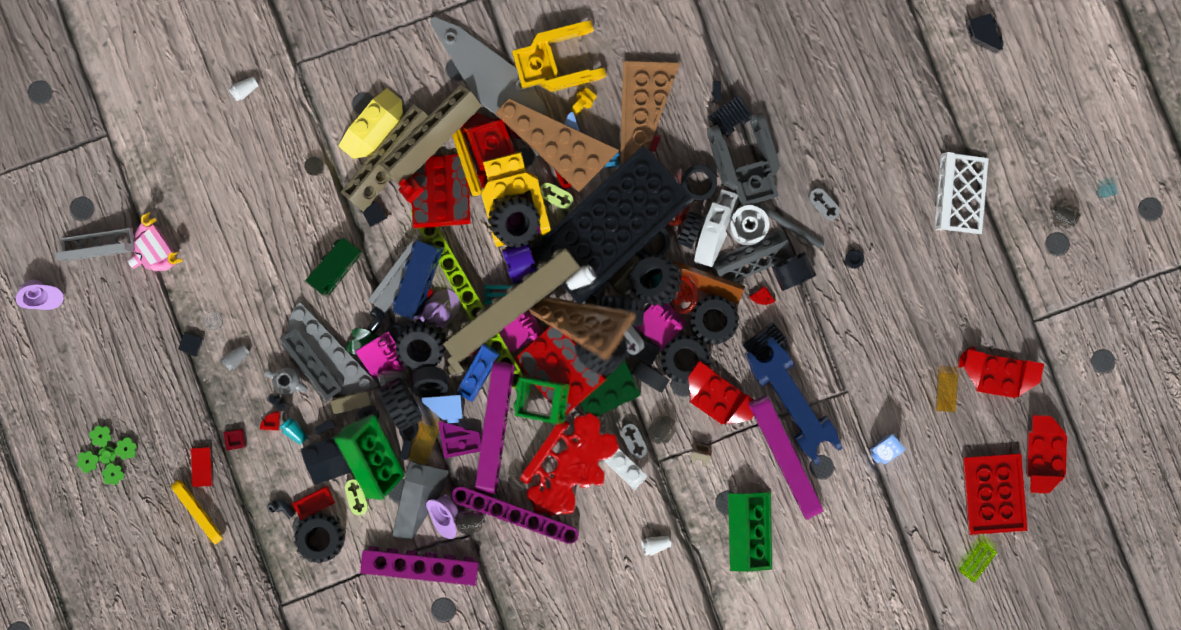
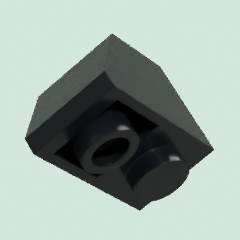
M991 13L969 20L965 24L972 43L995 54L1003 50L1004 42L1001 35H998L996 30L998 28L995 18H992Z

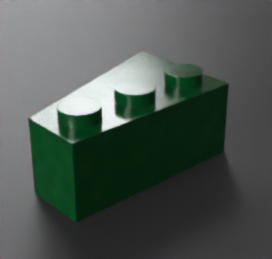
M343 237L341 240L337 239L331 247L332 250L323 256L320 264L305 280L308 285L327 298L363 254V252Z
M625 360L606 378V381L581 402L586 415L590 412L597 417L641 396Z

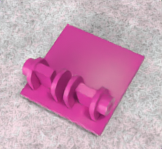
M665 302L662 306L658 304L656 306L651 305L644 313L643 325L635 327L660 350H663L666 344L687 324V321Z
M529 309L499 332L510 353L536 340L543 333Z
M388 331L355 350L373 379L378 378L377 374L382 373L381 371H389L391 369L401 371L404 368V361L400 362L398 359L399 355H396V342Z

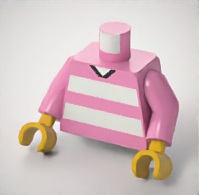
M150 212L141 217L142 222L133 237L135 255L127 261L133 269L143 264L146 269L167 271L183 260H177L176 257L179 251L174 252L159 228L155 225L151 226L152 223L156 222V218L150 220Z

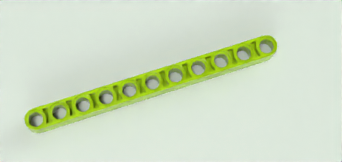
M438 226L434 227L435 232L430 236L425 234L427 227L418 228L425 240L435 244L438 242L444 243L445 247L439 265L472 321L476 318L472 315L473 310L476 308L484 309V306ZM447 259L454 260V265L450 269L444 267V262ZM455 276H463L464 281L461 285L454 284L453 279ZM465 292L473 293V299L470 302L463 300ZM499 333L486 342L490 347L495 341L501 342L502 349L498 351L500 356L497 361L501 362L504 358H510L512 364H514V375L518 374L524 377Z

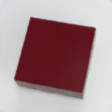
M244 429L223 432L226 451L246 448Z

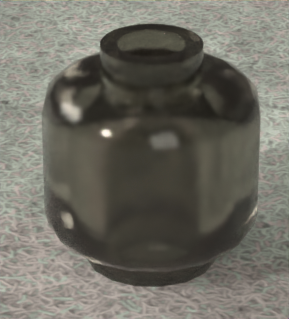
M1062 201L1060 205L1055 204L1051 212L1054 215L1053 222L1066 229H1070L1072 226L1075 227L1082 215L1079 213V207L1067 201Z
M666 415L655 417L648 428V432L651 435L650 439L656 444L670 442L677 430L676 422Z
M469 508L457 514L455 523L460 533L470 535L481 531L485 518L482 512Z

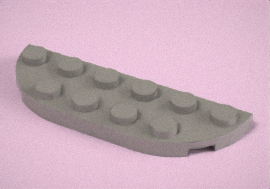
M299 302L289 318L288 333L295 328L299 331L342 388L339 393L346 395L364 390H369L370 392L377 388L379 384L312 313Z

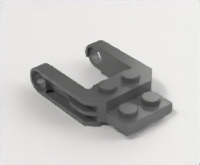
M762 113L751 115L750 117L752 131L762 161L742 166L735 170L726 141L722 138L718 124L707 128L708 140L721 182L730 189L737 190L741 207L779 196L773 177L777 173L780 163L765 116Z

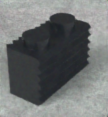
M737 95L708 116L707 120L711 126L718 124L722 136L728 137L736 131L734 127L739 124L743 126L751 120L749 117L752 115V112L742 98Z
M771 322L741 346L746 352H751L758 361H765L769 358L768 354L771 353L766 339L773 337L781 348L786 346L784 342L787 339L775 323Z

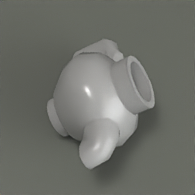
M282 367L275 373L272 370H265L264 372L266 377L272 378L273 387L280 395H289L295 391L306 392L308 390V387L300 382L299 374L292 367Z

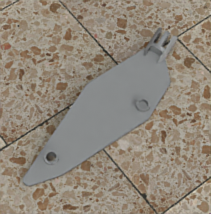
M437 17L430 19L432 28L468 88L481 105L496 115V111L508 99H511L544 115L545 106L533 86L522 89L517 69L459 26ZM452 37L453 40L449 41L447 38Z

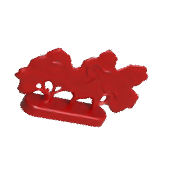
M590 412L586 416L581 415L575 418V431L571 435L564 434L570 425L569 421L565 419V422L557 424L521 475L519 480L525 484H528L536 474L540 475V485L532 486L527 491L528 499L534 503L533 512L539 514L546 512L550 516L573 513L576 503L572 489L574 485H579L581 488L590 487L591 484L595 486L604 485V471L599 467L598 461L610 459L618 451L619 445L614 434H599L600 420ZM562 438L568 447L557 454L553 449ZM577 438L578 442H574L572 439ZM549 455L558 461L557 468L552 472H546L542 468ZM554 474L555 477L551 478L549 475ZM545 477H547L551 482L550 489H547L544 483L547 481ZM541 486L544 488L543 492L540 490Z

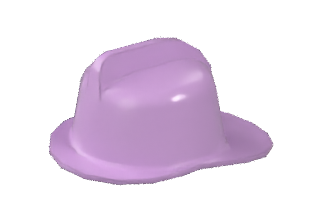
M35 279L21 284L20 290L16 295L17 304L27 309L51 310L57 308L63 301V293L60 289L44 285L43 282Z
M446 289L436 292L424 304L420 315L421 321L428 319L429 323L433 321L437 323L436 327L440 326L442 329L446 327L460 310V300L457 294Z
M444 495L437 500H429L426 503V507L436 530L443 537L453 539L457 532L454 522L458 514L456 505L448 495Z

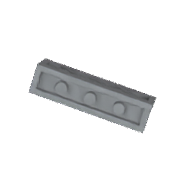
M127 228L61 238L62 252H57L55 255L58 261H72L134 252L133 229ZM127 233V243H120L118 241L120 236ZM105 236L109 237L112 241L109 245L103 246L101 241ZM87 239H91L94 242L91 248L83 246ZM73 241L78 245L75 250H68V242Z
M416 239L412 240L368 299L369 302L385 313L393 304L394 298L400 291L399 283L405 276V266L407 261L411 259V248L414 242L417 241Z

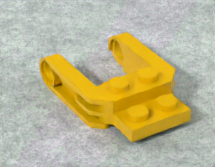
M584 21L538 33L531 46L513 50L512 55L522 89L540 84L543 88L554 92L607 77L604 66L603 68L591 71L588 69L557 77L558 72L551 47L548 45L592 33L594 31L592 21Z
M521 152L483 161L488 181L482 189L481 195L487 217L491 218L489 211L494 210L492 208L493 204H495L494 199H502L507 195H518L530 190L534 206L540 215L538 221L541 223L542 236L547 235L551 231L538 177L525 170ZM492 232L496 247L506 245L502 243Z

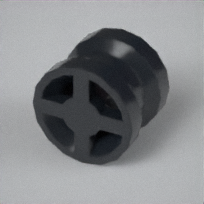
M365 406L359 411L360 420L370 415H374L377 421L379 419V411L375 406Z

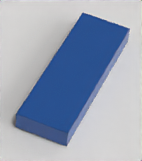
M486 343L483 344L456 392L470 402H473L490 374L494 361L498 360L500 353Z

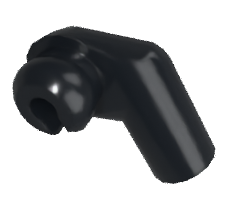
M374 307L370 312L371 316L375 317L367 327L371 334L376 333L383 320L384 312L378 307Z
M274 499L267 505L269 512H283L288 519L296 514L286 500Z

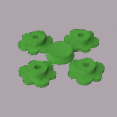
M98 425L95 427V430L90 431L89 437L93 439V445H99L103 448L99 451L98 456L93 455L91 451L79 453L77 466L81 468L83 473H89L97 468L96 464L100 460L102 463L107 464L106 469L102 471L104 483L117 485L120 480L124 479V473L121 471V466H115L112 462L116 455L121 456L123 460L135 457L137 445L132 443L131 438L127 437L123 441L119 440L117 442L118 447L115 448V451L111 447H105L108 441L112 439L109 434L110 429L107 426L101 427Z

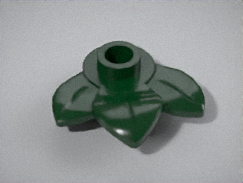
M365 328L352 329L351 332L354 339L348 342L345 350L357 355L355 350L376 339L379 335L371 334Z

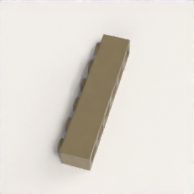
M460 85L379 165L397 184L403 178L408 180L476 113L481 104L470 90Z

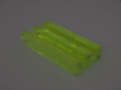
M981 540L958 571L975 583L998 552ZM982 547H985L981 554L978 556V558L975 560V562L972 564V566L966 572V568L969 566V564L972 562V560L975 558L978 552L982 549ZM990 551V555L987 557V559L983 562V564L972 577L971 573L974 571V569L977 567V565L980 563V561L983 559L986 553Z

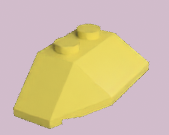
M386 88L368 104L348 128L339 147L353 159L370 157L402 119V100Z

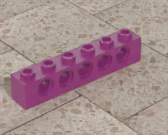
M368 546L367 549L362 550L360 574L470 586L477 585L479 561H475V557L464 556L462 560L456 559V555L445 554L444 557H437V553L425 552V555H417L418 551L406 550V553H398V549L387 548V551H380L379 547ZM378 556L386 558L387 563L385 566L382 567L377 564ZM398 558L405 560V568L401 569L396 566ZM417 560L425 563L424 570L419 571L416 569L415 562ZM437 562L444 565V571L441 573L436 572L434 569V565ZM454 565H461L464 569L463 574H455L453 571Z

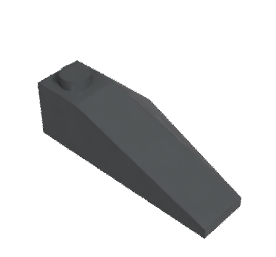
M413 461L409 462L393 537L409 541L413 539L429 513L426 503L429 500H437L445 488L449 470Z

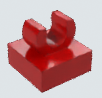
M412 176L408 180L403 178L398 183L401 186L398 189L399 192L410 204L424 191L418 181Z

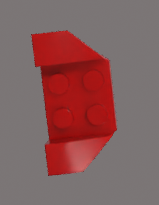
M476 112L463 124L461 129L463 133H467L479 166V170L476 173L481 188H484L488 178L483 161L507 156L515 152L504 121L492 119Z
M968 350L964 369L975 385L976 392L1017 398L1041 382L1044 363L1016 360Z
M699 361L688 376L689 402L720 424L751 420L754 415L748 403L754 401V399L741 392Z
M1033 415L1032 431H1029L1027 434L1026 475L1031 477L1030 493L1049 494L1066 475L1067 435L1052 416Z

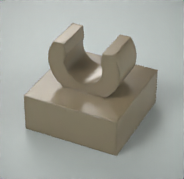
M451 356L447 359L451 365L445 370L449 375L454 372L460 375L468 370L470 366L465 359L457 363Z
M694 442L691 452L692 464L695 465L696 460L703 461V467L706 466L707 462L710 463L712 446Z

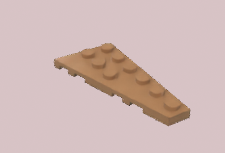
M623 61L620 166L643 145L649 150L680 63Z
M508 99L496 111V115L578 192L619 152V150L511 99Z
M547 296L529 309L532 315L606 360L635 319L633 312L585 303L578 304L574 301Z

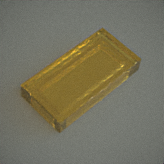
M938 373L935 411L956 412L958 374Z
M421 422L409 456L410 460L424 465L428 464L439 428Z

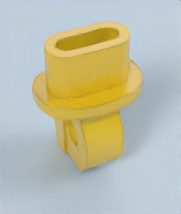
M588 88L578 92L576 95L577 102L569 113L573 112L576 117L584 107L591 108L597 96Z

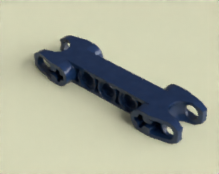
M769 337L766 340L770 346L771 353L767 360L758 361L749 351L744 355L752 374L762 387L769 382L800 430L799 433L793 436L799 448L817 466L821 463L817 455V447L821 442L829 441L838 451L843 447L838 438L837 431L826 415L819 420L817 419L787 372L788 369L794 366L787 352L779 346L773 337Z

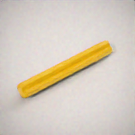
M459 128L452 137L471 194L473 196L481 195L482 188L462 129Z

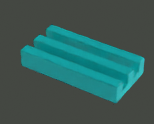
M484 285V289H486L484 296L486 299L483 300V304H491L493 301L491 297H504L508 294L491 293V289L508 290L512 286Z

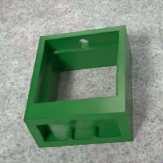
M529 376L519 378L516 384L517 399L514 402V416L553 424L565 422L569 384ZM530 384L554 388L551 415L527 410Z

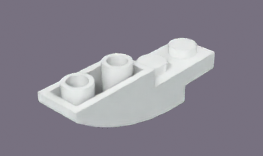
M721 190L716 203H712L701 231L694 259L695 262L713 267L727 236L726 229L739 203L738 194Z
M619 448L610 459L603 460L634 490L648 477Z

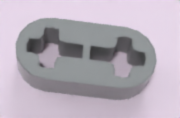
M814 189L809 194L810 203L823 218L830 221L838 217L840 213L838 205L824 190ZM814 193L817 195L819 193L822 194L821 200L824 204L819 200L816 202L813 200L815 198ZM825 205L830 209L832 207L835 209L833 212L834 216L826 214L828 210L825 208Z
M630 325L622 338L628 346L627 351L635 355L643 350L644 341Z
M633 424L625 425L622 428L621 434L630 454L635 458L644 457L647 453V447L638 428ZM627 427L635 429L633 433L635 440L632 441L630 436H625L624 433L627 432ZM634 442H637L639 447L643 446L644 449L641 451V455L633 453L635 449Z

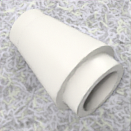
M252 76L232 84V87L228 89L237 102L247 97L258 87V84Z
M590 265L582 266L566 280V283L571 290L593 283V280L596 279V274Z
M669 536L645 537V540H641L644 554L652 556L671 547Z

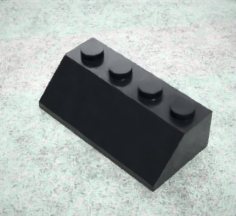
M335 437L300 449L305 466L315 485L352 472Z

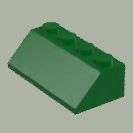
M374 415L345 426L335 437L366 498L383 500L405 476Z
M771 492L728 493L730 571L754 572L773 570Z

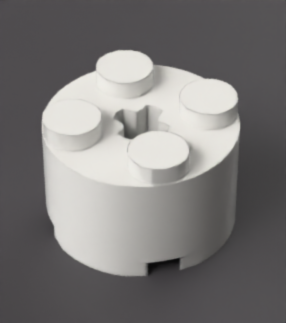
M753 205L740 207L733 214L729 223L731 236L741 245H753L760 242L766 236L769 229L767 214L761 208ZM747 221L753 223L751 230L745 228Z

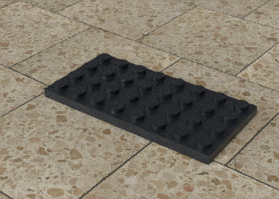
M643 145L530 250L543 263L544 261L550 262L554 259L552 255L558 250L562 249L564 251L567 249L581 267L590 265L596 274V279L593 280V283L574 290L568 287L566 281L561 284L575 301L581 304L683 211L694 198Z

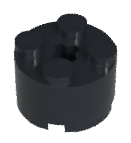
M806 251L771 267L782 291L817 276Z

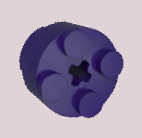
M520 243V247L513 245L512 247L507 246L502 249L513 284L523 282L521 279L527 274L532 273L533 275L537 272L529 244L524 246Z

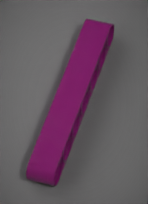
M494 361L492 366L475 490L478 492L496 494L514 364Z
M765 394L748 403L804 518L808 520L824 512L767 395Z
M464 486L457 487L452 493L455 503L567 544H573L578 539V530L572 525ZM458 490L466 492L465 500L457 499L456 493ZM478 496L482 497L485 501L482 507H477L474 504V499ZM495 503H500L503 507V511L499 514L494 513L492 510V506ZM512 510L520 511L521 518L519 520L511 518L510 513ZM532 516H536L539 519V525L536 527H532L528 523V519ZM549 523L557 525L558 529L555 533L547 531L546 526ZM569 529L573 530L576 534L573 540L565 538L564 533Z

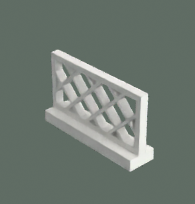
M952 152L941 154L934 230L982 234L988 158L959 155ZM955 159H961L966 165L961 171H958L955 167ZM976 161L982 162V170L978 174L971 166ZM967 168L974 175L968 182L962 176V173ZM957 177L964 183V186L959 190L953 185L954 179ZM975 179L980 183V189L977 192L969 185ZM967 187L972 196L965 201L960 192ZM956 195L963 203L957 209L952 205V199ZM973 198L979 203V207L975 211L968 204ZM964 206L971 213L965 220L958 213ZM954 214L961 222L956 227L950 226V218ZM974 217L977 221V229H971L966 222Z

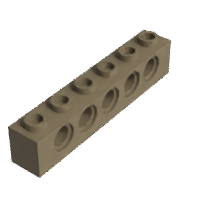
M413 104L340 193L364 212L391 179L379 164L428 115Z

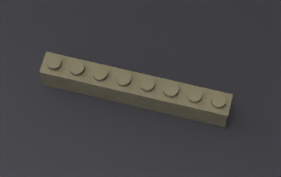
M558 250L552 255L554 259L550 262L544 261L537 267L538 271L533 275L532 273L527 274L521 279L523 283L519 286L513 285L506 291L508 293L503 298L499 296L492 301V307L488 310L484 308L476 314L477 318L472 322L468 320L461 325L462 330L457 334L454 331L445 338L447 341L443 345L458 363L464 360L575 274L581 266L569 250Z

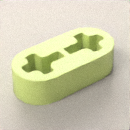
M551 183L541 185L540 189L543 200L564 210L572 206L573 197L569 192ZM550 187L551 192L556 194L555 197L552 195L545 197L543 189ZM557 196L562 198L568 196L570 203L561 205V200Z
M351 479L345 485L348 503L352 513L362 515L368 510L367 498L360 486L356 490L358 496H355L354 491L349 490L352 482L355 485H359L356 479ZM356 498L359 499L360 504H364L361 512L354 508L357 505Z

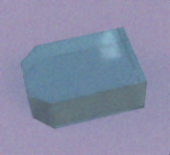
M1115 183L1100 187L1097 191L1102 199L1118 194Z

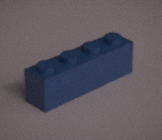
M425 239L414 242L411 248V259L407 261L405 266V276L399 283L400 291L393 300L394 308L392 312L410 320L420 318L444 247Z

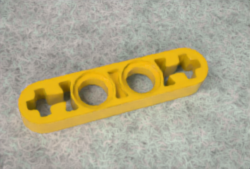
M180 479L170 485L172 490L214 544L224 539L220 530Z

